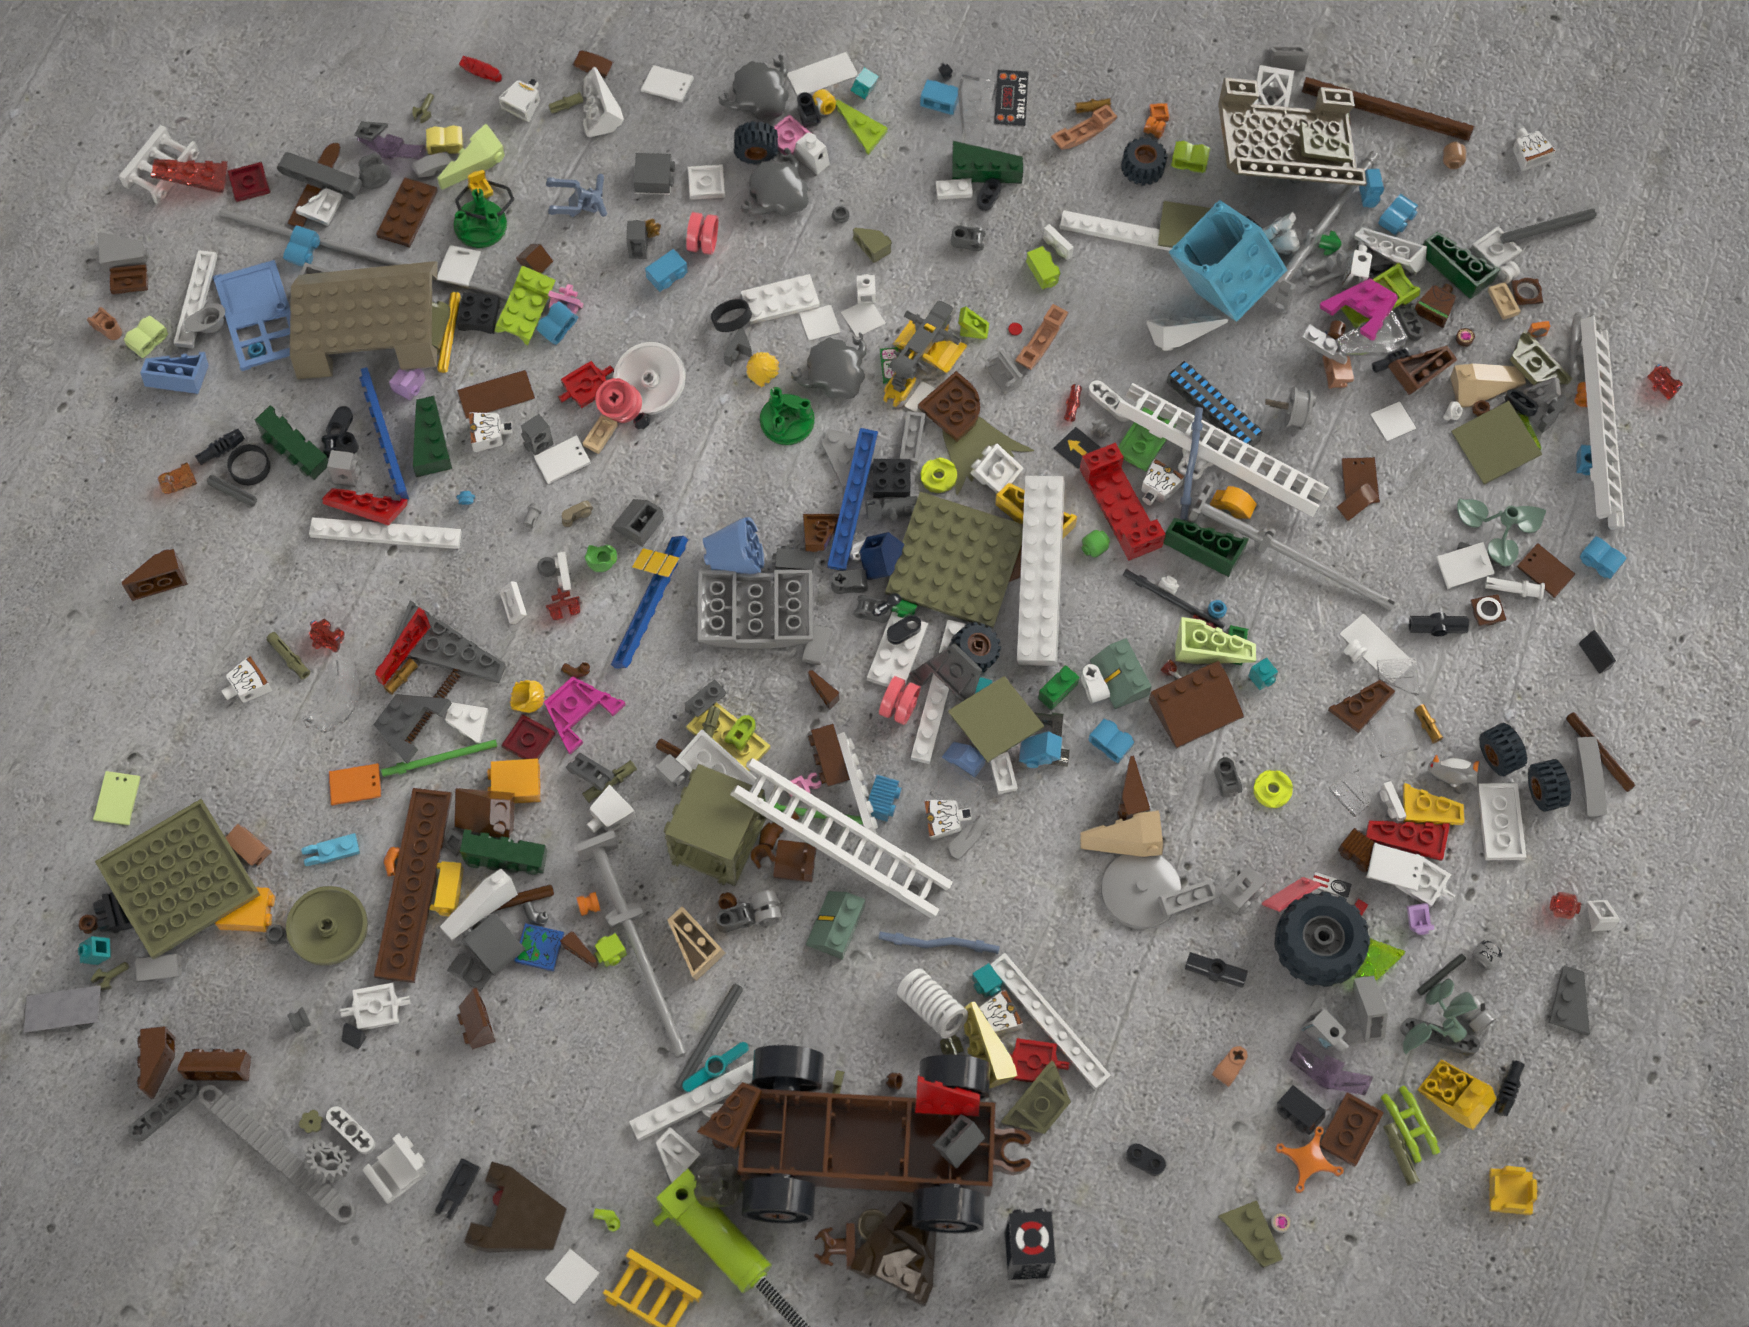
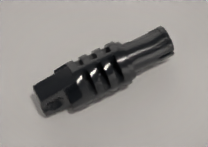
M1407 347L1388 354L1384 359L1373 362L1371 366L1374 373L1388 369V365L1395 360L1420 354L1421 351L1419 347L1410 350Z
M236 429L224 434L223 438L219 437L218 441L215 440L213 444L210 443L208 448L195 455V458L202 466L215 457H221V454L224 455L226 451L229 452V449H234L245 440L241 431Z
M1512 1060L1509 1072L1502 1080L1503 1083H1501V1088L1498 1091L1500 1094H1497L1494 1113L1499 1116H1508L1515 1104V1099L1519 1092L1518 1088L1521 1086L1519 1080L1525 1064L1520 1061Z

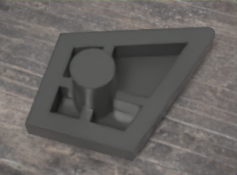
M361 121L355 136L373 141L388 128V123Z

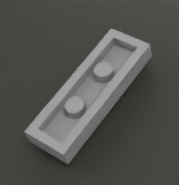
M907 411L900 459H911V464L918 465L926 413Z
M1210 879L1160 896L1158 901L1165 917L1218 897Z

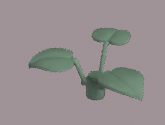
M1459 499L1457 502V511L1463 523L1473 528L1480 527L1483 521L1489 522L1500 516L1501 523L1506 526L1502 539H1492L1488 544L1487 550L1494 561L1505 567L1512 565L1519 553L1516 542L1506 540L1510 527L1513 524H1518V528L1521 531L1534 533L1541 527L1546 514V510L1538 507H1515L1511 505L1506 507L1504 512L1499 511V513L1486 518L1489 511L1483 502L1474 499Z
M1448 978L1434 986L1427 993L1425 999L1429 1005L1439 1002L1444 1011L1443 1016L1446 1018L1443 1023L1444 1028L1442 1030L1432 1024L1427 1026L1425 1022L1414 1026L1404 1038L1403 1052L1407 1055L1410 1050L1426 1042L1432 1034V1029L1441 1033L1444 1037L1448 1035L1454 1042L1461 1041L1466 1036L1467 1031L1455 1017L1478 1009L1473 996L1469 992L1461 993L1453 998L1450 1006L1446 1008L1443 999L1452 994L1454 989L1453 981Z

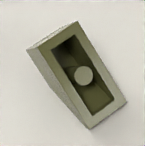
M857 227L853 229V240L873 263L891 253V239L881 231Z

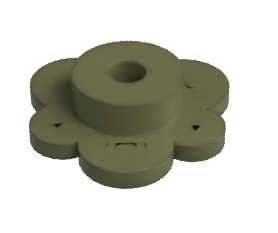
M311 1110L309 1113H303V1119L299 1121V1127L305 1129L306 1133L320 1131V1123H322L323 1118L319 1116L318 1111Z

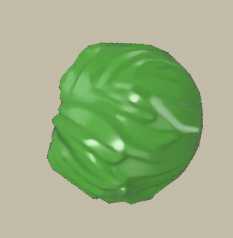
M606 544L600 547L589 545L584 557L591 570L606 572L616 563L617 552L611 545Z

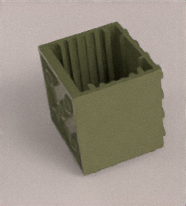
M698 764L696 770L692 769L689 775L690 782L688 786H684L680 797L682 799L680 803L674 806L672 811L674 816L671 822L668 821L664 828L667 841L666 846H668V853L672 861L671 864L674 866L676 864V867H679V864L704 873L718 879L717 882L719 884L725 885V883L736 886L767 817L730 795L737 785L748 792L753 785ZM761 789L757 797L762 798L766 802L765 790Z

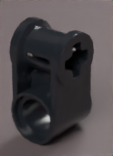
M807 92L800 93L797 97V110L802 125L807 127V125L813 123L820 124V114L812 95Z
M350 432L328 434L321 438V442L324 444L323 453L328 459L331 450L353 454L359 450L355 436Z

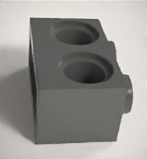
M640 220L627 221L626 241L629 259H647L648 237L646 222Z
M537 414L521 425L523 445L528 452L532 451L534 455H538L554 444L550 426L540 414Z

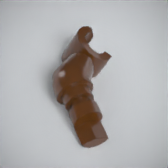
M794 811L791 818L797 821L799 816ZM769 822L762 828L759 845L751 851V860L758 870L762 867L760 861L764 857L768 856L771 862H776L775 855L771 850H773L780 834L784 832V828L775 822Z

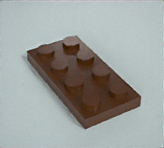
M404 177L376 233L377 238L410 248L438 192L437 187Z

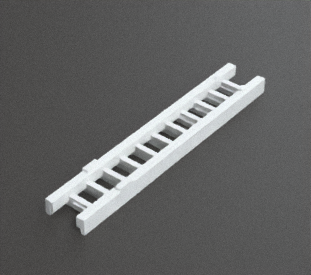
M1591 316L1580 320L1593 467L1590 468L1591 482L1594 483L1596 515L1599 519L1608 517V527L1614 530L1625 527L1609 339L1607 330L1602 331L1600 329L1596 331L1595 317Z
M1132 383L1125 397L1136 402L1135 406L1120 400L1115 412L1150 430L1149 433L1159 438L1164 437L1190 451L1192 442L1190 434L1193 433L1191 426L1195 416ZM1144 406L1145 408L1153 411L1154 413L1151 416L1143 412L1141 408ZM1161 416L1164 419H1168L1170 423L1166 424L1158 420L1157 417ZM1203 420L1201 421L1203 428L1200 431V437L1204 439L1202 442L1199 441L1197 456L1312 517L1314 516L1319 505L1307 499V496L1309 494L1322 501L1329 489L1328 486ZM1176 423L1187 429V431L1183 433L1173 427ZM1209 441L1219 446V450L1217 451L1207 446V442ZM1226 450L1236 455V457L1232 459L1222 453ZM1243 459L1251 463V467L1249 468L1239 463L1240 460ZM1258 468L1268 472L1267 477L1256 472ZM1277 477L1285 481L1284 485L1282 486L1273 481L1274 478ZM1291 486L1296 487V490L1301 492L1300 495L1290 490Z
M752 758L747 762L746 767L757 773L758 777L749 792L737 785L730 793L732 797L929 918L937 915L939 909L925 901L924 898L927 897L932 882L947 890L950 889L953 883L951 880ZM766 779L775 784L767 802L757 797ZM784 790L791 794L792 797L782 813L774 808ZM801 800L809 805L799 823L792 819L791 816ZM816 811L826 816L818 834L808 829ZM833 821L843 826L835 845L825 839ZM849 831L860 837L852 854L841 849ZM866 841L877 847L868 865L858 859ZM882 852L893 857L885 875L874 869ZM899 862L909 867L901 885L891 880ZM916 872L926 878L918 895L907 890Z

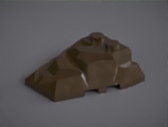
M899 1201L884 1218L881 1225L872 1232L869 1239L857 1250L850 1270L867 1279L875 1277L906 1292V1298L926 1306L933 1288L936 1233L914 1228L912 1226V1207Z

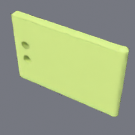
M105 771L93 820L130 825L141 777Z

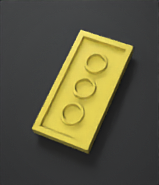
M718 703L714 704V707L720 709V714L716 724L718 728L714 731L713 739L750 771L746 767L747 762L752 758L759 761L769 751L771 746L756 733H753L742 751L736 749L735 745H729L724 742L726 735L738 719ZM709 709L700 717L695 716L686 726L687 730L695 736L700 730H703L702 723L705 722ZM737 733L735 737L741 739L743 735Z

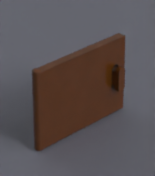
M1375 457L1342 458L1345 500L1364 484L1368 483L1378 496L1372 503H1380Z
M1539 543L1517 565V568L1537 584L1545 583L1544 590L1553 598H1556L1576 575Z

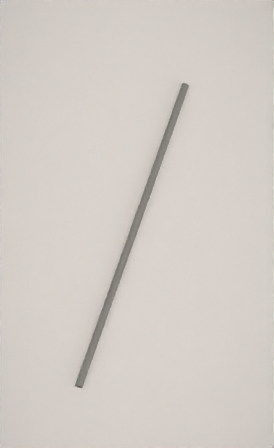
M221 209L219 215L290 237L293 232L292 229ZM320 238L319 245L388 266L407 264ZM471 282L469 287L456 285L487 295H497L503 300H508L510 295L509 293Z

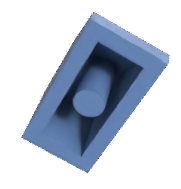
M953 742L942 756L943 759L973 779L983 768L986 761L979 751L971 745Z

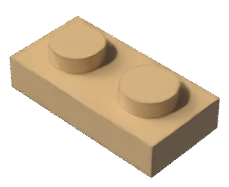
M1506 282L1488 288L1487 291L1502 320L1520 314V309Z
M601 414L583 441V447L600 454L617 428L618 423Z

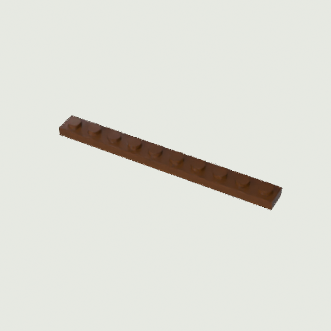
M1306 77L1301 93L1318 97L1321 87L1343 90L1351 89ZM1352 90L1355 105L1353 108L1468 142L1472 135L1474 126L1468 123L1459 122L1451 118Z

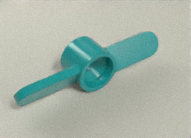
M740 1042L721 1056L713 1055L709 1057L703 1068L683 1081L682 1088L686 1092H691L708 1079H716L726 1073V1066L749 1050L748 1044ZM717 1061L723 1064V1069L719 1073H712L708 1069L712 1062Z

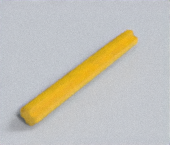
M451 292L448 304L450 306V318L442 340L437 366L440 373L448 371L461 298L458 292Z

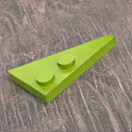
M837 99L836 106L839 113L844 116L847 125L869 155L888 132V128Z

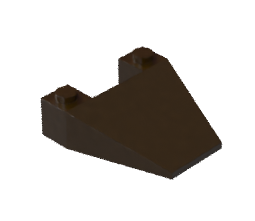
M491 1161L485 1183L488 1187L503 1190L491 1228L471 1222L464 1241L465 1245L486 1253L554 1250L567 1208L514 1168Z

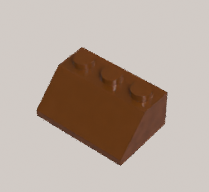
M192 1049V1052L184 1053L177 1071L186 1080L249 1081L251 1056L243 1049H233V1052H225L223 1049H213L212 1052H204L203 1049Z

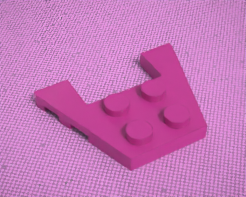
M1369 278L1321 302L1320 309L1333 316L1344 305L1351 307L1370 319L1360 328V334L1374 341L1376 333L1383 326L1384 319L1389 315L1397 301V294Z
M571 677L544 701L545 707L570 755L583 744V741L571 728L592 709L600 704L614 716L626 706L623 700H618L610 694L601 692L574 677Z

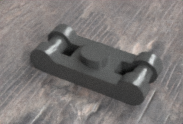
M578 753L575 756V760L566 766L570 773L576 774L594 785L599 791H602L605 788V784L615 777L610 770L582 753Z

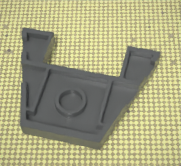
M953 644L910 672L909 675L922 686L934 674L959 698L955 704L956 706L975 694L982 669L956 644Z
M396 694L373 725L408 764L418 751L416 746L405 741L427 710L443 717L452 703L446 698Z

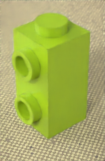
M1043 246L1027 252L1026 263L1042 290L1054 287L1059 281L1060 270L1052 262L1050 252H1046Z

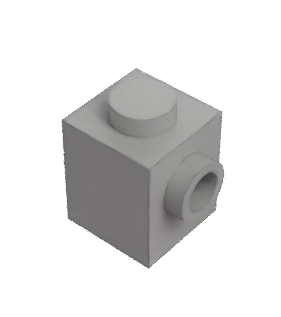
M671 754L656 766L657 774L673 789L677 785H682L687 779L686 769Z

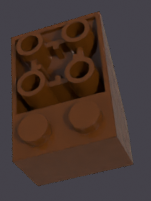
M165 1026L140 1029V1036L137 1037V1045L140 1048V1056L137 1057V1065L140 1068L137 1085L150 1099L155 1098L175 1059V1036Z

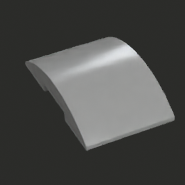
M726 570L698 571V642L728 648L767 649L799 645L813 641L812 570H774V573L737 574L736 572Z

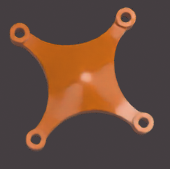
M1322 1127L1315 1129L1312 1141L1306 1146L1287 1148L1282 1143H1279L1275 1148L1277 1153L1287 1155L1297 1166L1299 1181L1295 1187L1297 1193L1303 1192L1305 1181L1314 1173L1324 1171L1333 1173L1336 1176L1343 1174V1168L1331 1165L1321 1152L1319 1141L1324 1132Z

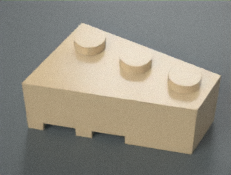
M683 906L668 919V923L682 951L690 973L697 981L726 952Z

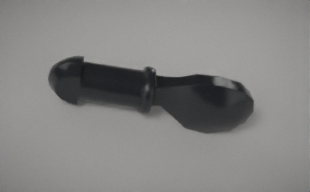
M898 593L891 594L887 602H883L882 605L873 609V616L879 617L883 612L889 610L890 607L898 605L902 601V597Z

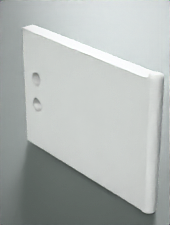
M653 65L641 91L682 102L694 77Z
M450 245L436 281L469 287L481 251Z
M577 435L534 456L547 484L591 464Z
M1484 542L1436 556L1447 589L1495 574Z
M1374 843L1367 878L1418 891L1425 857Z

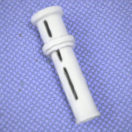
M1486 577V582L1488 583H1485V589L1519 593L1522 597L1532 596L1537 597L1538 600H1542L1545 583L1539 585L1529 583L1526 580L1521 583Z

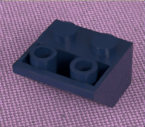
M889 532L868 536L862 545L859 554L863 569L866 570L867 580L891 576L895 570L897 560L902 555V549L905 544Z

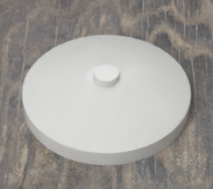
M644 342L631 347L621 356L616 364L613 378L627 381L640 392L642 408L639 414L644 412L648 415H654L667 410L679 399L685 385V369L679 356L668 346L657 342Z

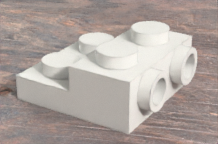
M995 444L993 446L988 445L982 451L984 456L981 460L977 459L971 465L973 470L970 474L982 485L987 484L997 494L1008 483L1012 484L1024 468L1003 448Z

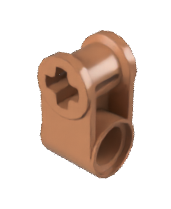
M99 307L98 312L91 318H87L88 323L108 339L117 340L122 336V329L117 320L102 307Z
M1241 1046L1233 1047L1224 1060L1219 1063L1212 1075L1229 1087L1244 1066L1248 1057L1247 1051ZM1239 1054L1241 1058L1237 1061L1234 1060V1057Z

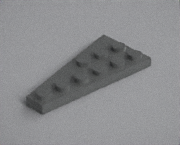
M411 600L390 650L418 609V606ZM424 610L431 627L407 658L449 670L458 669L456 672L500 683L506 667L505 663L487 651L485 652L475 643L467 640L459 632L441 620H437Z

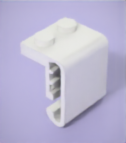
M400 1134L392 1138L395 1144L379 1155L376 1163L372 1166L367 1164L363 1169L367 1178L387 1204L403 1194L428 1173L423 1166L425 1163L423 1157L419 1152L414 1154L411 1150L414 1145L407 1136L402 1138Z

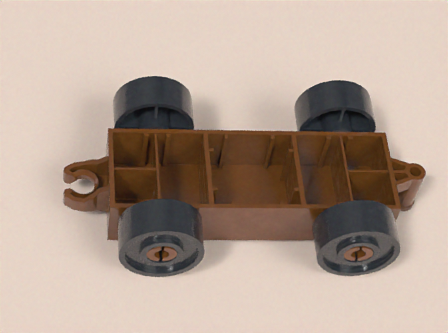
M769 1045L754 1050L752 1085L760 1088L762 1094L737 1146L739 1148L738 1176L739 1181L744 1182L741 1215L747 1219L776 1224H800L813 1221L816 1187L913 1192L912 1226L914 1228L946 1234L976 1233L984 1229L985 1197H990L993 1172L1018 1175L1030 1168L1031 1162L1029 1159L1022 1158L1017 1161H1010L1004 1155L1006 1145L1017 1143L1022 1147H1028L1031 1143V1137L1022 1130L995 1128L996 1103L980 1102L979 1116L963 1115L975 1123L985 1138L958 1168H955L940 1155L933 1144L960 1115L915 1113L916 1098L816 1092L822 1089L823 1053L811 1048L793 1045ZM934 1055L920 1060L919 1076L925 1077V1081L932 1083L938 1081L943 1083V1086L951 1089L957 1087L980 1094V1101L989 1098V1062L964 1055ZM712 1140L714 1147L717 1149L725 1150L728 1147Z

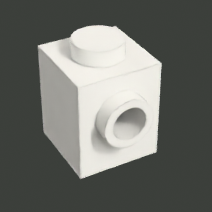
M864 274L857 276V303H875V275Z

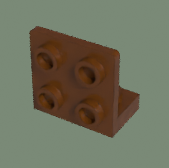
M778 840L773 877L813 882L817 848L805 842Z

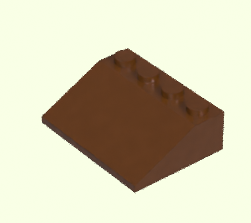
M1219 661L1151 691L1148 700L1175 748H1179L1244 718L1230 680Z

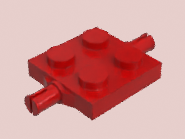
M592 361L586 363L561 378V383L567 392L558 396V399L563 403L572 398L582 409L596 400V393L599 387L607 381L606 376L614 372L613 367L609 365L601 370Z
M1016 1038L1015 1049L1010 1056L1016 1067L1017 1076L1012 1080L1033 1083L1051 1060L1055 1063L1057 1069L1067 1071L1069 1070V1062L1057 1061L1056 1043Z

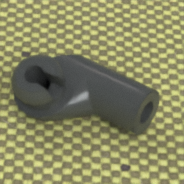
M532 902L523 904L529 922L538 925L547 923L549 915L546 912H536Z

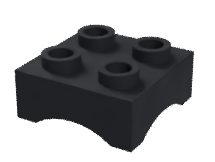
M463 292L457 318L458 331L476 330L494 334L496 318L500 308L499 296Z
M873 459L874 499L884 497L906 498L910 496L911 459Z

